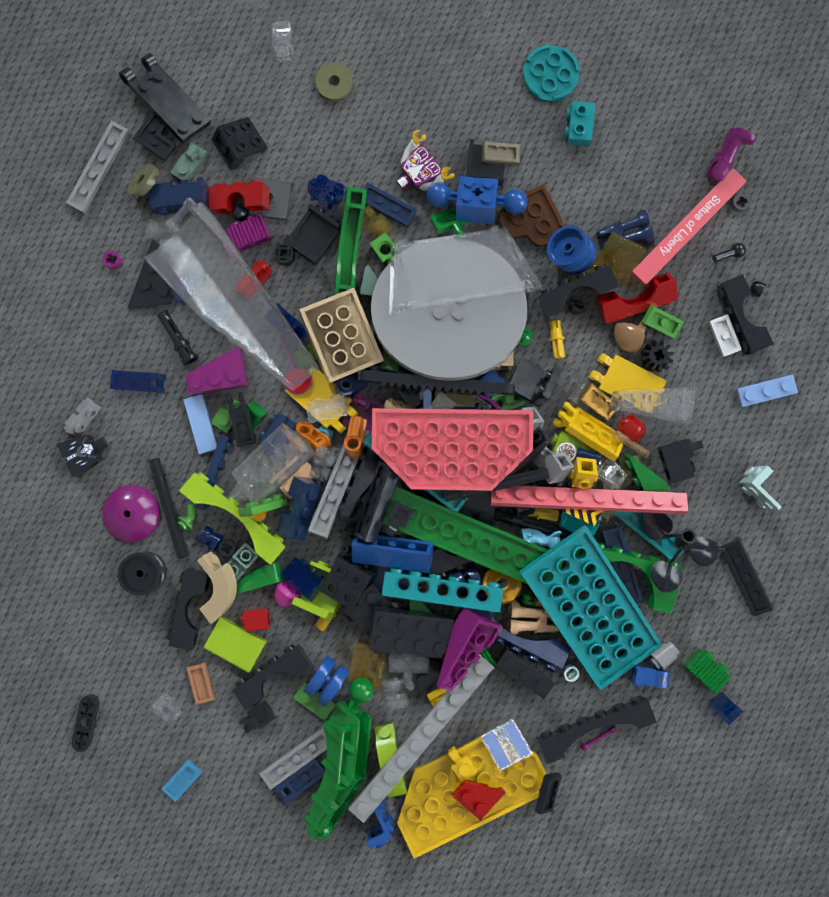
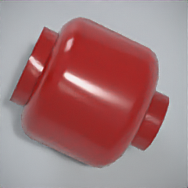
M629 415L626 418L623 416L617 423L618 431L624 434L625 438L627 436L630 439L628 441H632L629 443H633V441L638 443L646 433L645 423L634 415Z

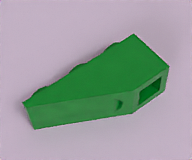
M624 453L626 459L624 464L627 470L632 472L633 477L631 479L636 488H639L640 491L670 492L662 478L631 455Z

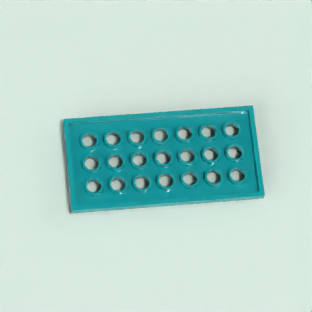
M585 525L519 571L599 690L605 688L662 646ZM578 549L584 550L581 557H575ZM567 560V566L559 569V563ZM588 564H593L592 571L585 572V567ZM551 572V577L548 580H542L544 573ZM576 575V582L569 584V578ZM598 579H603L602 585L595 587V582ZM561 587V592L558 595H552L554 588ZM586 590L587 595L584 598L579 599V593L581 591ZM612 594V599L609 602H604L605 596ZM571 602L569 609L562 610L564 603ZM596 605L597 608L595 612L588 613V609L591 606ZM617 609H622L621 614L615 617L614 612ZM575 617H580V622L576 625H573V619ZM601 620H606L605 626L598 628V623ZM627 623H631L630 629L623 631L624 626ZM590 631V636L587 639H582L583 633ZM615 634V639L612 642H607L608 637ZM640 637V642L637 645H633V640ZM600 646L597 653H591L593 647ZM620 649H625L623 655L617 656V652ZM609 660V664L606 667H601L603 661Z

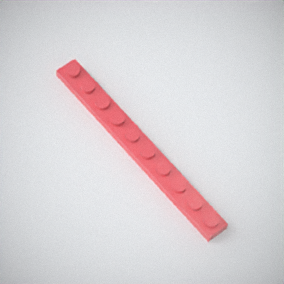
M514 486L491 492V506L687 514L688 512L687 493Z

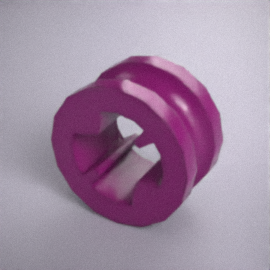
M108 251L103 256V262L110 269H117L122 264V257L115 251ZM111 256L117 258L115 264L108 262V260H111Z

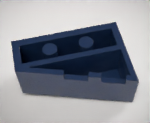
M198 177L197 182L188 183V180L185 179L181 180V184L172 185L171 182L155 184L149 190L150 209L159 216L168 215V212L184 215L188 211L203 214L209 210V186L203 177Z

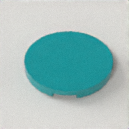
M550 44L540 46L531 52L526 59L523 68L524 84L534 97L542 101H560L574 91L579 80V64L576 57L565 47L550 46Z

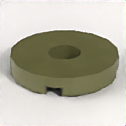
M337 62L322 66L315 78L319 94L324 99L332 102L345 99L351 93L353 87L351 72L346 66ZM332 78H337L340 82L337 86H331L329 81Z
M153 164L142 168L131 181L128 193L135 199L138 198V195L144 196L155 184L156 179L154 177L155 175L159 176V169Z

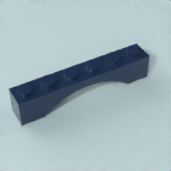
M463 607L458 608V611L454 619L457 620L458 615L462 611ZM468 608L495 621L489 611ZM503 628L494 641L498 645L504 644L510 647L509 650L513 653H521L527 656V659L533 663L539 662L545 665L544 668L551 672H558L563 669L571 650L569 646L555 639L546 641L522 639Z

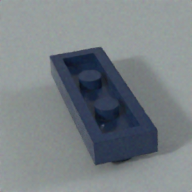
M367 182L364 187L367 190L365 205L408 228L417 209Z

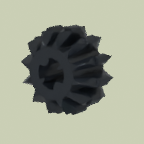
M653 340L652 345L647 343L645 345L646 349L641 350V353L646 356L641 357L640 360L647 362L643 365L644 368L650 365V372L656 369L660 373L662 368L665 370L669 368L668 363H673V360L669 357L674 355V352H668L671 346L667 345L664 347V341H660L658 344L656 340ZM658 353L660 359L656 360V356L654 354Z

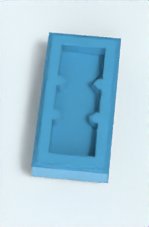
M188 759L161 790L176 802L203 771Z

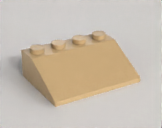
M354 288L299 309V316L327 383L384 361Z

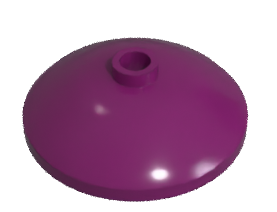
M137 485L123 486L113 491L106 499L102 513L103 522L108 532L116 539L123 542H138L149 537L157 528L160 520V506L156 497L146 488ZM127 510L131 513L130 517L125 516Z

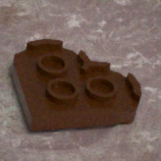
M542 184L525 193L528 204L522 213L510 214L503 206L499 214V223L505 234L510 238L527 236L538 247L547 246L554 232L563 227L561 216L545 185Z

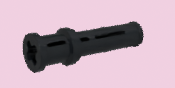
M163 310L158 313L157 317L175 344L174 350L180 354L183 359V365L186 366L196 361L199 356L193 352L190 347V341L184 339L169 311Z

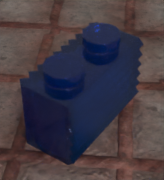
M294 557L280 575L308 600L313 601L321 592L325 576L318 570L313 572L309 568L311 566L310 563L304 558L300 560Z

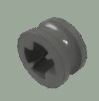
M738 194L731 202L732 209L738 213L744 212L750 206V198L746 194ZM739 199H741V202H745L742 207L737 205Z

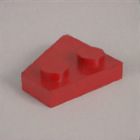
M464 779L451 794L454 799L481 820L506 792L502 787H489L485 783H475L474 781Z

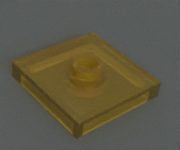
M612 231L593 266L597 267L604 263L606 266L610 265L615 277L627 283L632 275L631 272L637 267L646 252V248Z

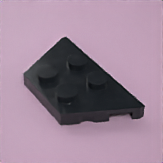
M154 239L151 240L128 305L129 309L170 305L173 300V290L180 280L183 268Z

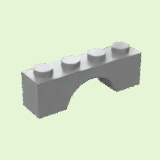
M535 406L520 409L533 410V431L539 427L543 428L545 421ZM547 447L534 460L538 468L547 467L549 478L545 480H547L548 484L562 482L575 468L565 452L553 453Z

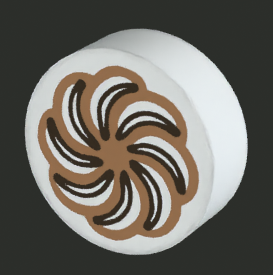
M562 443L556 449V453L565 452L571 461L576 456V448L571 443Z

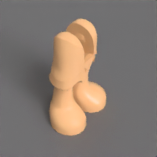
M517 600L509 602L508 614L510 618H536L534 622L508 619L507 631L511 634L516 635L521 631H534V633L539 634L559 632L554 623H547V618L550 617L544 608H525Z

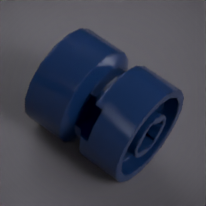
M475 565L465 568L463 573L457 571L449 574L450 577L461 578L460 582H466L465 579L470 578L480 581V585H482ZM460 587L457 590V594L459 597L468 594V590L465 587Z

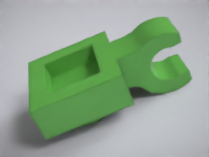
M233 399L234 408H238L240 402ZM227 405L226 409L220 407L211 424L226 433H229L232 428L228 411L229 405Z

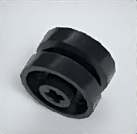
M141 551L130 554L121 561L118 567L117 578L120 586L126 592L132 595H144L157 590L163 585L166 579L167 568L164 560L158 554L151 551Z

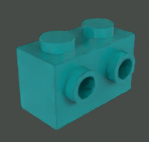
M572 101L570 108L566 109L565 119L568 120V126H565L564 138H567L566 145L589 147L592 141L595 103Z

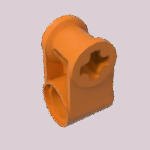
M300 422L296 425L293 442L312 457L319 456L323 449H328L331 446L329 437L311 424Z

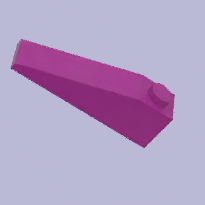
M463 607L452 629L437 687L452 691L468 673L467 668L474 661L477 662L481 658L479 654L485 647L489 648L493 644L503 626L475 610Z

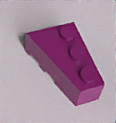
M240 346L185 375L188 394L192 396L249 387L244 353Z

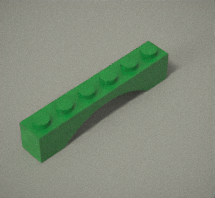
M347 187L345 190L332 296L352 288L355 289L356 262L366 203V189Z

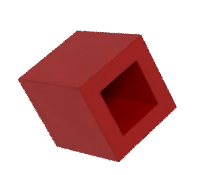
M269 608L246 609L243 611V614H241V625L244 626L245 631L269 629L271 627Z

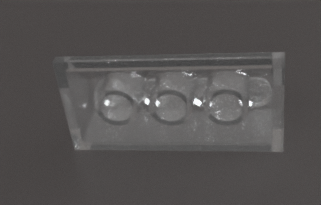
M282 423L231 473L250 502H260V500L269 498L315 455V452L305 438Z

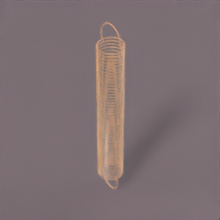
M621 432L614 437L637 453L642 454L645 458H647L646 455H650L646 453L647 449L645 450L644 447L636 442L629 443L632 441L621 440L628 438L627 436L625 438L624 434L621 435Z

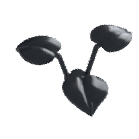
M642 513V528L649 538L659 541L663 536L666 538L676 537L675 545L678 551L669 564L665 561H657L650 569L652 581L663 593L673 592L682 582V571L672 565L683 550L688 549L689 552H692V559L701 566L712 565L724 550V547L715 541L702 536H696L691 529H684L681 533L676 531L673 534H669L673 529V523L665 513Z

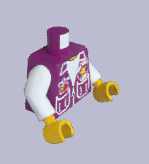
M420 130L413 132V139L406 147L401 159V172L404 175L396 182L402 190L412 185L416 191H428L432 184L445 183L446 179H453L455 177L454 173L449 174V176L447 175L451 167H444L442 169L423 144L419 145V142L426 139V134L422 135L421 139L418 138Z

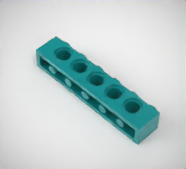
M391 568L390 572H385L382 596L499 613L501 611L503 588L500 587L499 583L488 582L487 586L480 585L478 580L468 579V583L460 582L461 578L449 576V579L445 580L441 579V575L429 574V577L421 576L422 572L410 571V574H403L401 569ZM402 578L409 581V587L406 590L401 589L399 586ZM421 581L428 583L429 590L427 592L419 590L418 585ZM440 584L448 586L449 591L447 595L439 594L438 586ZM458 588H467L468 596L460 598L457 594ZM479 590L487 591L488 598L485 601H480L477 598Z

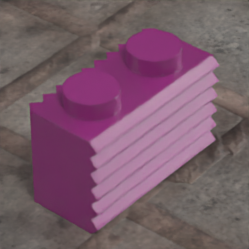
M250 215L246 218V221L241 223L239 221L233 222L229 225V228H226L236 253L271 240L261 215Z

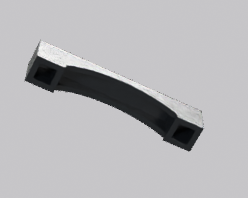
M636 696L631 698L629 703H617L612 706L613 709L608 711L604 709L594 713L595 716L589 718L584 716L578 718L574 724L569 725V723L560 725L558 730L553 732L547 730L540 733L537 740L546 763L549 764L565 758L564 753L572 743L594 729L612 724H631L641 729L657 723L648 699Z

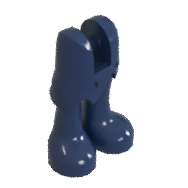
M646 210L639 211L637 216L623 223L621 221L615 222L597 231V239L607 236L611 238V240L601 243L599 245L602 251L615 250L636 241H643L646 245L654 244V233L652 226H649L650 219ZM637 227H645L641 230L622 236V233L624 231L634 229Z

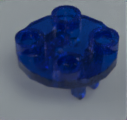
M322 174L310 180L307 186L308 193L311 195L310 200L314 202L316 199L319 202L328 204L327 208L330 210L335 204L343 201L345 195V186L342 183H336Z

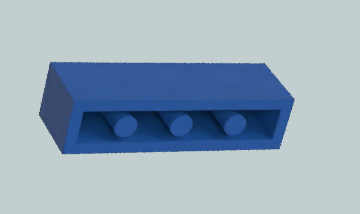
M378 535L376 542L372 543L355 536L352 542V562L429 573L433 562V542Z

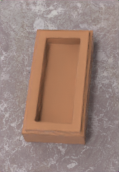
M206 662L186 667L195 704L199 705L215 700Z

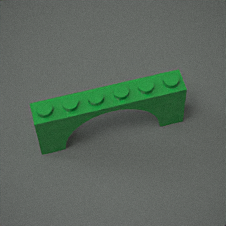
M597 542L609 562L624 561L639 567L648 584L649 595L647 605L650 608L660 612L672 613L679 587L673 592L663 593L656 587L650 576V569L654 563L660 561L659 557L649 555L647 558L643 557L642 553L636 551L627 553L623 552L624 549L612 546V549L606 548L605 544ZM578 549L575 557H581L584 550ZM567 560L563 561L561 569L567 566ZM675 561L672 566L678 567L683 575L684 569L678 566L679 563ZM588 564L585 567V572L592 571L593 564ZM576 575L569 578V584L576 582Z

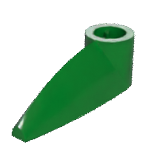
M280 563L263 566L245 576L237 584L236 595L283 582Z

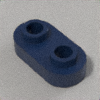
M357 371L339 379L335 386V392L341 398H349L365 389L369 382L358 381Z

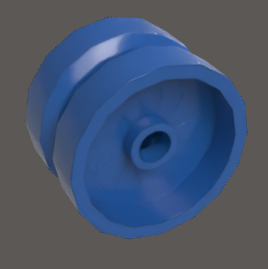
M568 225L561 227L550 237L547 245V255L550 261L566 274L578 275L588 270L594 263L596 246L583 230L577 226Z
M329 655L324 659L303 690L304 693L312 697L321 688L322 691L317 698V702L324 707L337 695L350 672L349 669L341 665L334 673H331L336 660Z

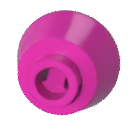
M285 581L277 584L274 596L276 598L275 601L280 606H290L294 597L300 598L299 591L292 584Z

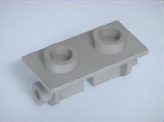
M88 397L83 399L76 408L79 414L73 413L64 423L66 432L79 437L97 415L101 406L93 403Z

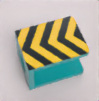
M564 509L560 527L574 533L585 525L593 536L600 525L598 520L604 511Z

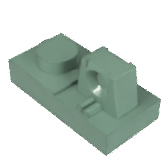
M190 142L170 173L180 180H188L189 183L207 156V151Z

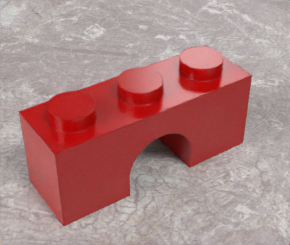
M253 180L251 183L246 184L244 182H234L233 185L218 183L216 186L209 187V210L215 214L234 213L235 202L244 197L245 207L252 212L270 210V188L260 180Z

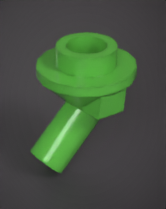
M194 504L187 505V516H179L177 518L179 521L177 524L183 531L193 530L195 518Z

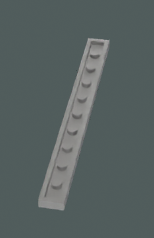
M480 654L481 658L477 662L474 661L467 668L468 673L452 691H446L349 806L348 809L363 823L494 667Z

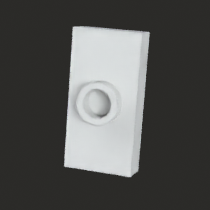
M728 314L708 322L721 357L742 350Z

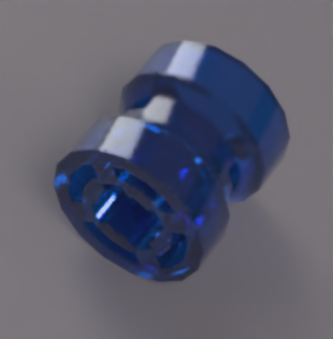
M206 526L199 535L197 542L201 545H207L208 549L214 552L224 536L213 532L211 527Z

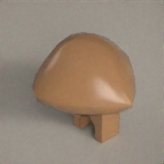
M626 322L617 323L614 328L617 345L626 352L637 353L644 342L646 325L642 322L638 325Z

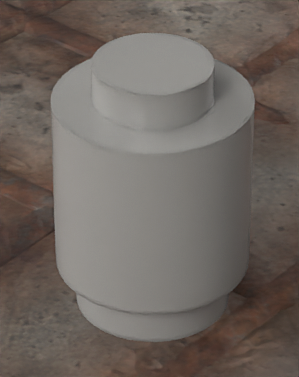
M669 641L668 643H663L661 647L651 654L652 659L650 661L657 669L661 667L664 670L678 658L677 655L680 652Z

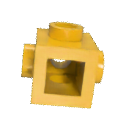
M577 457L574 462L575 468L568 475L569 479H571L572 487L591 489L594 482L598 480L596 459Z

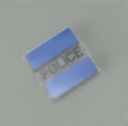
M514 719L480 736L499 772L533 754Z

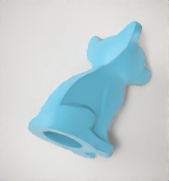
M525 528L520 530L521 539L543 548L548 547L551 549L561 542L559 537L561 531H556L546 536L535 529Z

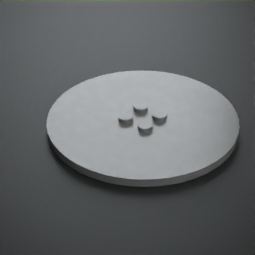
M441 239L413 246L398 255L387 265L379 276L373 291L371 315L379 342L398 364L415 374L427 378L454 381L482 375L500 365L510 356L524 332L527 320V300L524 288L517 274L499 255L472 242Z

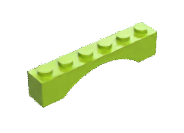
M194 472L179 491L193 503L215 505L235 515L250 533L255 552L271 565L286 547L283 544L284 539L276 533L274 536L269 533L268 530L270 528L262 521L258 524L253 520L254 515L240 517L238 511L240 503L232 497L226 498L223 495L225 491L216 484L214 486L207 482L209 478L202 472H199V474Z

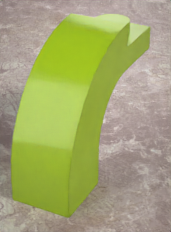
M393 723L374 727L380 769L398 750ZM404 776L388 793V798L407 794Z

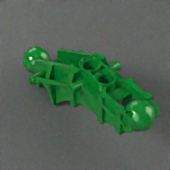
M357 678L350 684L349 700L337 702V707L333 714L322 725L326 738L327 757L322 760L321 764L326 768L317 793H313L310 798L312 800L310 813L304 818L308 822L307 834L315 840H325L331 835L333 828L338 824L339 819L348 808L349 803L367 776L366 768L370 748L369 740L372 717L359 707V704L367 702L372 697L374 690L371 682L365 678Z

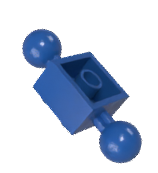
M460 176L458 191H450L449 187L444 183H434L427 191L428 202L436 208L444 207L449 202H456L457 221L494 224L496 206H504L508 213L516 215L522 213L528 204L527 196L518 189L510 190L505 196L497 195L498 179Z

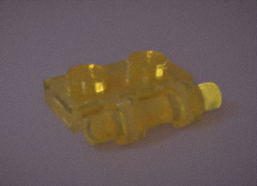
M356 642L348 681L353 682L357 678L368 680L369 677L374 678L373 686L380 687L381 680H384L385 673H383L388 657L383 652L375 654L374 651H370L365 643ZM372 660L378 661L376 671L370 670Z

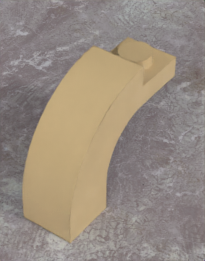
M209 552L197 561L213 583L211 599L199 608L209 623L212 624L233 605L237 592V583L230 564L226 563L222 566L219 558L212 552Z

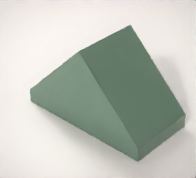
M369 265L364 270L360 295L361 297L372 299L378 278Z

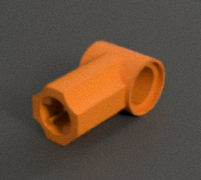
M355 416L350 418L347 437L344 440L345 451L351 458H358L363 453L367 420L362 417ZM353 444L358 445L354 449L349 448Z

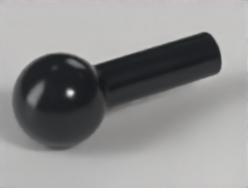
M735 243L731 249L714 254L712 259L714 262H718L732 256L741 258L746 253V247L742 243Z

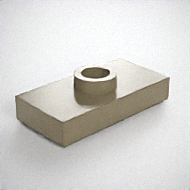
M483 141L482 162L518 165L520 163V144Z

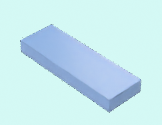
M203 394L183 399L198 453L201 455L214 451L217 442Z

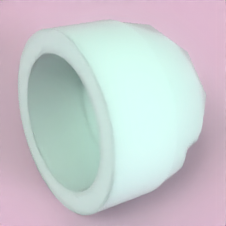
M569 664L563 668V676L567 681L573 682L578 679L579 671L574 665Z

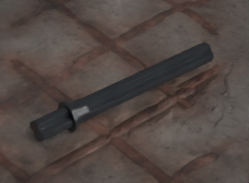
M160 458L148 460L153 475L151 479H154L176 556L178 559L187 557L188 551L181 528L177 524L179 521L165 478L167 474H164Z
M544 467L506 476L492 491L548 479V469ZM445 490L443 492L446 502L462 498L466 500L467 497L492 491Z
M495 510L494 520L507 523L511 527L514 525L535 529L549 535L556 531H561L559 537L564 539L572 534V532L559 525L529 517L515 519L513 513Z

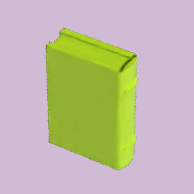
M222 616L214 627L204 649L239 669L250 673L267 640L251 631H245L244 627Z

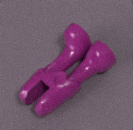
M731 127L726 134L721 151L715 154V159H713L706 177L711 181H723L731 170L732 162L738 149L743 144L753 145L757 138L745 129Z

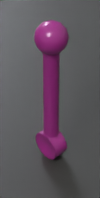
M613 726L588 743H582L581 749L587 750L590 745L609 734L615 733L617 728Z

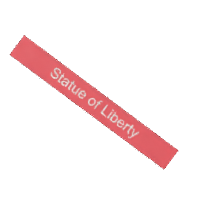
M733 168L726 178L720 181L631 274L645 286L743 186L746 180Z

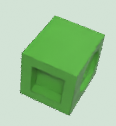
M386 232L370 243L371 249L383 266L389 264L399 255V251ZM384 247H388L391 250L387 255H383L380 251Z

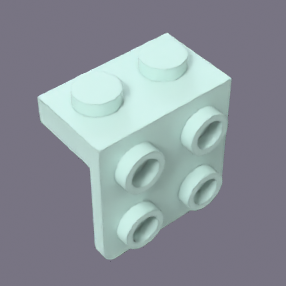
M751 466L745 471V477L739 482L743 486L741 489L748 496L752 495L756 499L755 503L763 510L765 508L768 510H779L781 506L760 486L771 475L773 470L769 466Z

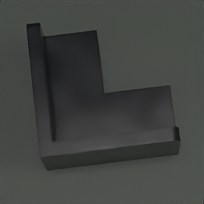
M470 139L466 176L498 179V186H503L505 166L482 162V145L474 144V139Z

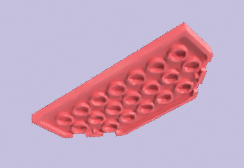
M372 408V449L411 489L492 491L533 451V410Z

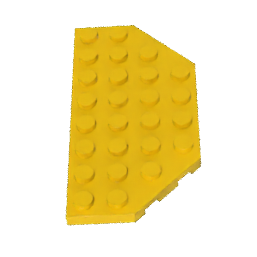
M485 734L456 748L461 757L467 754L478 770V773L467 780L474 781L475 783H485L489 787H502L506 792L481 820L454 799L451 794L461 784V781L451 768V764L454 761L449 756V752L415 768L397 820V824L413 858L415 859L537 799L543 777L546 775L537 753L529 750V754L520 758L513 744L510 743L511 746L508 748H512L513 753L508 754V748L505 749V747L509 746L508 742L502 744L503 742L497 739L510 762L509 765L500 768L484 740ZM513 755L517 758L511 761L510 756Z

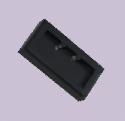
M557 772L546 774L543 777L535 807V812L539 815L553 811L562 775Z

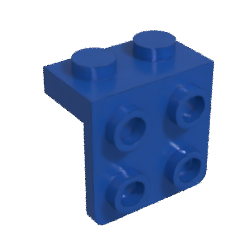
M384 799L374 810L380 824L369 829L367 843L370 849L374 847L380 848L387 843V840L392 838L393 824L395 823L390 813L387 814L384 809L386 806Z

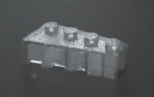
M697 387L613 391L609 410L679 425H690Z

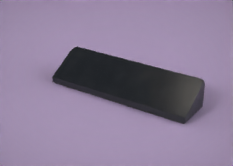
M379 461L353 533L358 538L375 543L399 478L385 462Z

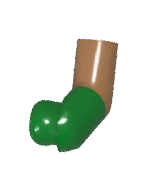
M523 592V597H521L523 604L543 608L537 597H533L531 592Z

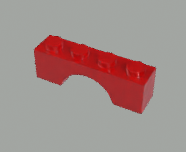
M668 272L655 276L649 281L643 293L630 299L618 296L615 291L596 296L599 315L605 324L647 311L650 305L655 307L669 305L673 301L678 300L676 279Z

